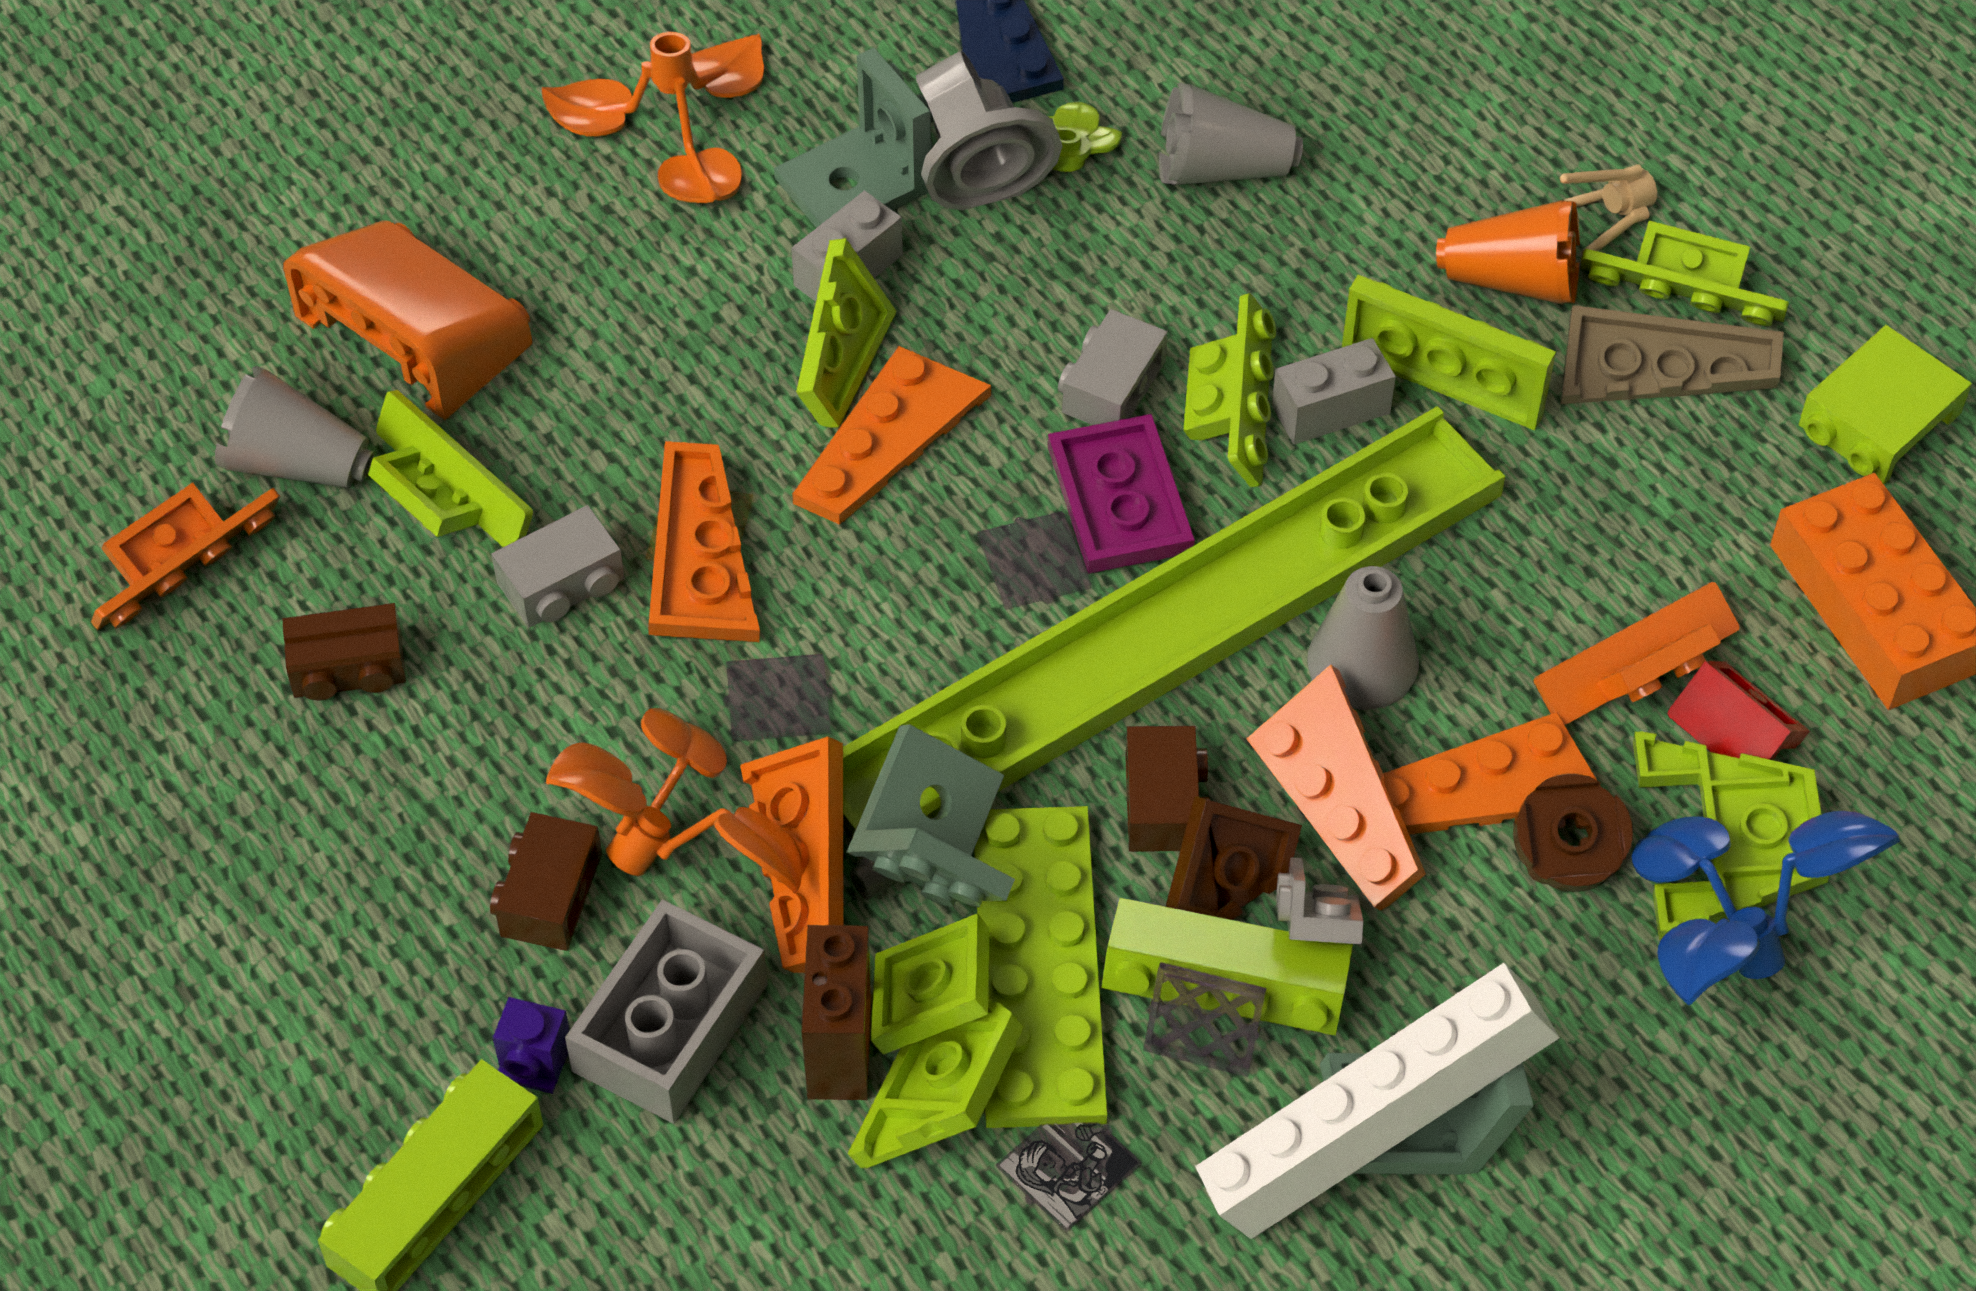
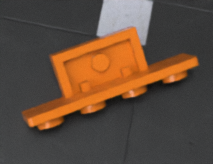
M192 482L104 542L102 546L103 552L130 586L95 610L91 620L93 626L97 631L109 622L112 623L115 629L123 626L142 611L143 608L138 602L154 591L160 597L166 596L186 581L188 577L183 572L199 560H201L205 567L209 566L225 555L232 548L228 540L236 534L245 530L249 536H252L263 529L276 517L271 510L275 508L280 498L278 492L274 487L223 521Z
M1711 582L1537 675L1534 678V684L1550 714L1557 712L1564 725L1623 695L1628 694L1632 703L1662 688L1658 677L1671 670L1679 678L1701 667L1706 661L1703 653L1719 645L1722 639L1737 632L1739 624L1718 585L1715 582Z

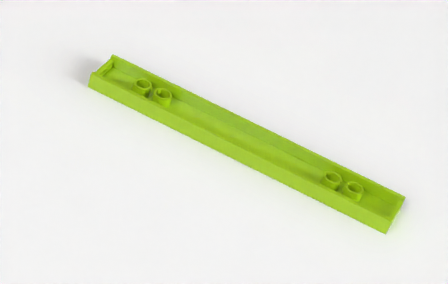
M1436 406L843 746L844 828L853 838L900 725L910 724L1003 774L1004 777L998 789L999 792L1338 593L1354 571L1367 566L1382 567L1501 497L1505 475L1499 469L1494 471L1443 418L1444 412ZM929 786L921 794L920 807L924 815L930 819H933L939 813L941 799L938 792Z

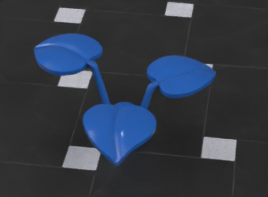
M1850 811L1824 813L1801 824L1789 836L1788 841L1793 852L1783 858L1775 918H1772L1759 907H1746L1736 911L1715 866L1709 861L1724 854L1731 847L1728 831L1722 824L1711 818L1691 816L1675 819L1655 828L1645 838L1640 839L1633 849L1632 863L1636 872L1649 881L1672 882L1691 875L1700 867L1706 873L1728 918L1721 919L1716 924L1706 919L1689 920L1674 927L1664 935L1658 945L1657 953L1666 981L1686 1004L1691 1005L1710 986L1738 970L1741 975L1750 979H1762L1776 974L1785 964V956L1779 936L1789 932L1786 915L1794 868L1796 867L1799 875L1806 878H1819L1842 872L1900 842L1897 832L1871 817Z

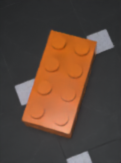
M1875 472L1780 510L1770 543L1771 548L1888 710L1976 675V607Z

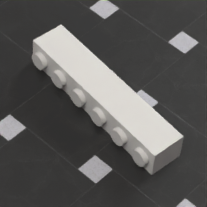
M1503 963L1195 1167L1219 1216L1247 1237L1253 1239L1560 1037L1533 991Z

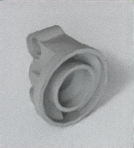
M961 50L916 75L918 86L935 122L933 124L939 137L937 143L925 156L921 172L930 197L936 203L947 209L966 210L1019 196L1041 182L1057 164L1062 143L1053 120L1038 110L1014 107L1002 86H999L998 83L991 79L979 77L964 51Z

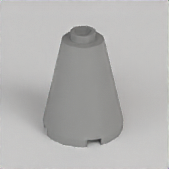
M1178 83V87H1174L1170 93L1162 123L1161 136H1166V152L1169 154V157L1159 152L1160 179L1165 184L1183 185L1286 176L1291 166L1297 167L1300 163L1303 139L1296 136L1295 127L1289 123L1194 85Z
M258 366L252 367L254 377L247 374L244 376L225 414L221 428L228 430L229 440L227 447L220 444L216 445L215 464L230 471L350 488L354 479L363 482L369 473L374 457V452L367 449L369 439L270 371Z
M1377 566L1360 568L1348 577L1312 639L1308 650L1307 664L1311 680L1315 679L1330 664L1339 669L1345 682L1346 688L1344 689L1352 708L1360 710L1384 708L1402 699L1413 685L1419 669V657L1402 584L1394 573Z

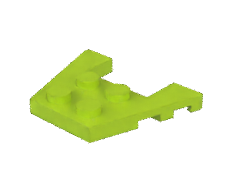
M1644 731L1635 732L1633 748L1639 788L1697 784L1700 787L1703 816L1718 821L1728 831L1731 841L1730 849L1710 861L1715 866L1736 911L1746 907H1762L1776 902L1783 858L1793 852L1788 841L1790 834L1804 822L1822 814L1815 770L1741 753L1739 759L1708 752L1706 745L1685 741L1684 746L1658 741L1656 740L1657 734ZM1795 867L1792 873L1789 897L1828 883L1830 876L1806 878L1799 875ZM1710 881L1654 884L1653 901L1659 940L1671 929L1689 920L1706 919L1716 924L1721 919H1728Z

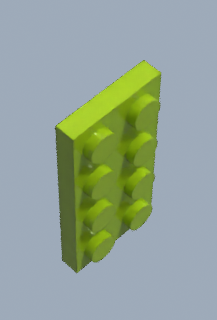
M1357 275L1349 288L1342 347L1373 338L1394 375L1534 431L1536 430L1544 414L1556 351L1543 347L1535 341L1525 340L1492 327L1486 322L1474 320L1443 308L1435 302L1425 301L1386 283Z

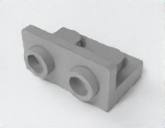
M1290 858L1289 873H1278L1276 893L1278 921H1287L1289 939L1362 944L1363 917L1358 895H1348V888L1331 884L1314 885L1313 892H1305L1306 880L1302 858Z

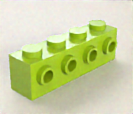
M1119 898L1107 946L1101 988L1336 1036L1353 944L1290 940L1289 931Z
M482 1059L468 1074L462 1073L457 1076L446 1090L444 1101L428 1118L423 1117L412 1125L405 1136L403 1146L387 1163L382 1162L372 1169L365 1179L362 1191L347 1208H339L328 1218L318 1239L326 1266L360 1291H398L544 1126L538 1097Z

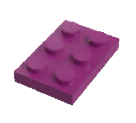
M1152 414L1048 434V450L1088 574L1175 557L1194 546L1195 539Z

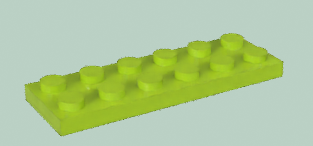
M1088 806L990 809L975 845L974 856L976 859L1015 880L1006 901H982L981 906L977 907V913L989 927L988 998L992 1002H998L1011 1011L1023 1025L1024 1029L985 1108L986 1128L1044 1126L1045 1124L1049 1126H1056L1055 1124L1066 1126L1072 1125L1071 1123H1082L1083 1125L1107 1124Z

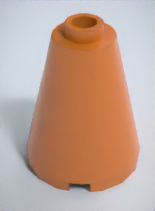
M1560 200L1449 227L1446 238H1438L1437 268L1446 269V275L1449 280L1562 305L1564 303H1575L1580 273V262H1576V245H1580L1577 204L1573 201Z

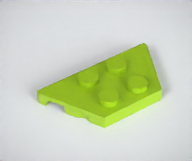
M988 998V1015L900 1048L847 1154L860 1168H869L976 1127L1024 1029L1023 1025L1011 1011L998 1002H992Z

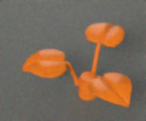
M678 32L660 33L650 41L651 62L645 61L641 64L642 74L633 96L625 85L612 79L584 80L562 87L542 86L544 104L558 124L579 135L603 136L618 132L625 126V114L637 111L648 82L652 78L653 83L657 85L661 92L676 94L686 155L670 157L661 164L658 169L660 188L668 196L684 202L710 203L715 200L723 201L733 197L741 186L742 171L740 164L730 152L723 148H708L696 153L693 145L685 89L687 84L690 83L696 90L705 87L709 94L721 98L742 96L756 90L761 85L764 77L760 34L722 43L692 54L691 42L687 36Z
M651 708L646 711L641 719V728L648 740L665 754L677 758L674 768L650 806H646L647 800L642 792V788L632 782V773L628 766L601 747L585 742L575 743L565 748L553 762L546 778V784L571 789L598 805L623 815V819L615 828L617 831L616 835L606 847L609 859L622 871L634 876H642L658 855L662 859L667 860L676 848L710 827L715 826L719 834L729 844L780 880L793 894L799 889L801 885V863L799 850L794 840L777 823L750 808L739 807L734 814L725 808H720L670 839L669 830L671 822L660 810L687 765L706 777L715 778L722 773L727 764V756L723 747L711 734L696 725L685 722L677 715L661 708Z

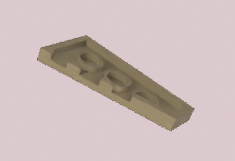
M1572 305L1560 404L1676 397L1777 388L1781 373L1784 332Z

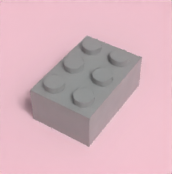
M662 899L566 1035L565 1040L572 1072L674 1124L767 987L764 949Z

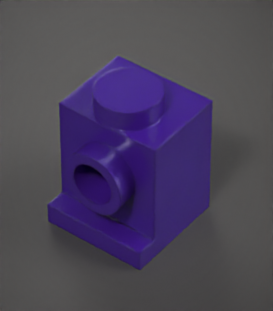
M508 997L493 1035L499 1064L498 1071L522 1087L553 1094L568 1055L565 1037L570 1029L566 1010Z

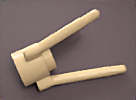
M1639 164L1624 169L1564 173L1560 176V181L1563 184L1609 181L1603 189L1564 200L1576 202L1577 207L1603 201L1610 212L1626 215L1584 249L1599 251L1635 223L1649 219L1650 214L1647 208L1654 205L1657 199L1656 183L1652 175L1647 170L1641 168Z

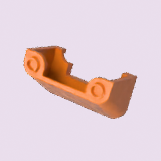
M383 220L301 247L283 263L294 314L298 319L313 329L320 323L330 328L334 323L340 321L399 362L404 381L411 386L417 381L423 384L432 397L425 403L426 408L444 420L451 416L533 344L528 324L530 316L522 304L512 298L507 300L415 238L413 233L404 224L399 222L394 224Z

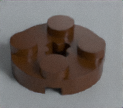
M1582 774L1557 775L1546 779L1537 786L1523 801L1513 826L1515 848L1521 862L1526 866L1529 876L1541 884H1547L1555 889L1569 892L1593 889L1612 877L1626 858L1633 838L1631 818L1622 800L1617 795L1613 797L1608 790L1599 786L1601 782ZM1566 819H1574L1576 828L1586 829L1588 836L1582 838L1576 847L1570 846L1567 840L1561 839L1558 831L1564 828Z

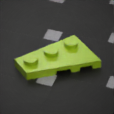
M846 238L829 240L796 390L797 395L819 425L829 428L840 426L897 312Z

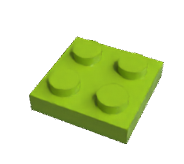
M978 913L875 953L871 1041L883 1055L988 1015L989 927Z

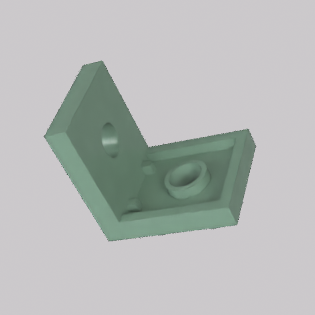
M874 47L857 55L860 126L774 168L776 181L816 228L864 190L892 211L929 193L921 172L925 156L933 148L930 123L933 122V116L924 96L921 94L916 95L905 83L899 68L892 62L887 63ZM839 178H851L858 183L855 187L848 190L836 189L831 185L833 181Z
M910 724L900 725L847 853L855 857H865L875 862L873 870L887 878L899 882H913L923 887L921 894L924 897L944 906L953 907L956 901L975 907H980L982 901H1006L1015 879L971 856L1004 775ZM929 786L938 792L941 799L939 813L933 819L926 817L920 807L921 794Z
M1327 1053L1320 1063L1323 1082L1366 1053ZM1523 1062L1354 1173L1454 1175L1479 1173L1533 1107Z

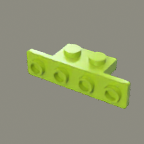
M1653 221L1648 222L1637 261L1591 249H1584L1581 258V270L1589 271V279L1597 283L1618 286L1619 281L1623 280L1639 284V291L1657 299H1669L1671 293L1691 298V306L1706 312L1719 313L1722 307L1742 312L1741 318L1743 320L1760 326H1771L1773 320L1784 323L1789 302L1786 300L1739 288L1750 252V246Z
M1251 293L1239 297L1236 335L1190 348L1183 431L1190 440L1200 441L1229 433L1228 460L1249 487H1257L1262 485L1263 466L1268 461L1265 436L1266 422L1271 418L1268 391L1269 380L1274 375L1271 361L1272 339L1276 337V325L1271 312L1266 308L1263 309Z
M399 390L387 392L377 423L376 433L395 451L373 457L368 475L436 537L477 524L502 547L525 537L533 516L532 508Z

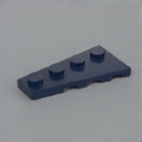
M955 0L962 51L968 56L980 78L991 79L998 83L999 86H1002L1012 103L1064 89V78L1024 0Z

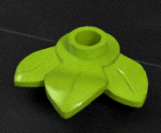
M1066 103L1056 110L1054 116H1048L1053 120L1062 143L1060 156L1053 170L1061 172L1076 171L1084 166L1085 159L1090 154L1108 153L1118 147L1121 142L1122 132L1117 129L1099 126L1097 109L1087 103Z

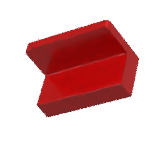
M1705 661L1668 710L1669 718L1699 743L1706 745L1710 752L1739 759L1741 753L1773 760L1781 749H1795L1810 732V730L1725 661Z

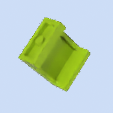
M1885 325L1807 394L1798 425L1805 430L1807 436L1814 443L1821 446L1827 445L1846 458L1850 467L1855 472L1863 476L1875 472L1882 483L1885 484L1890 480L1897 461L1941 420L1949 425L1962 413L1972 383L1894 329Z

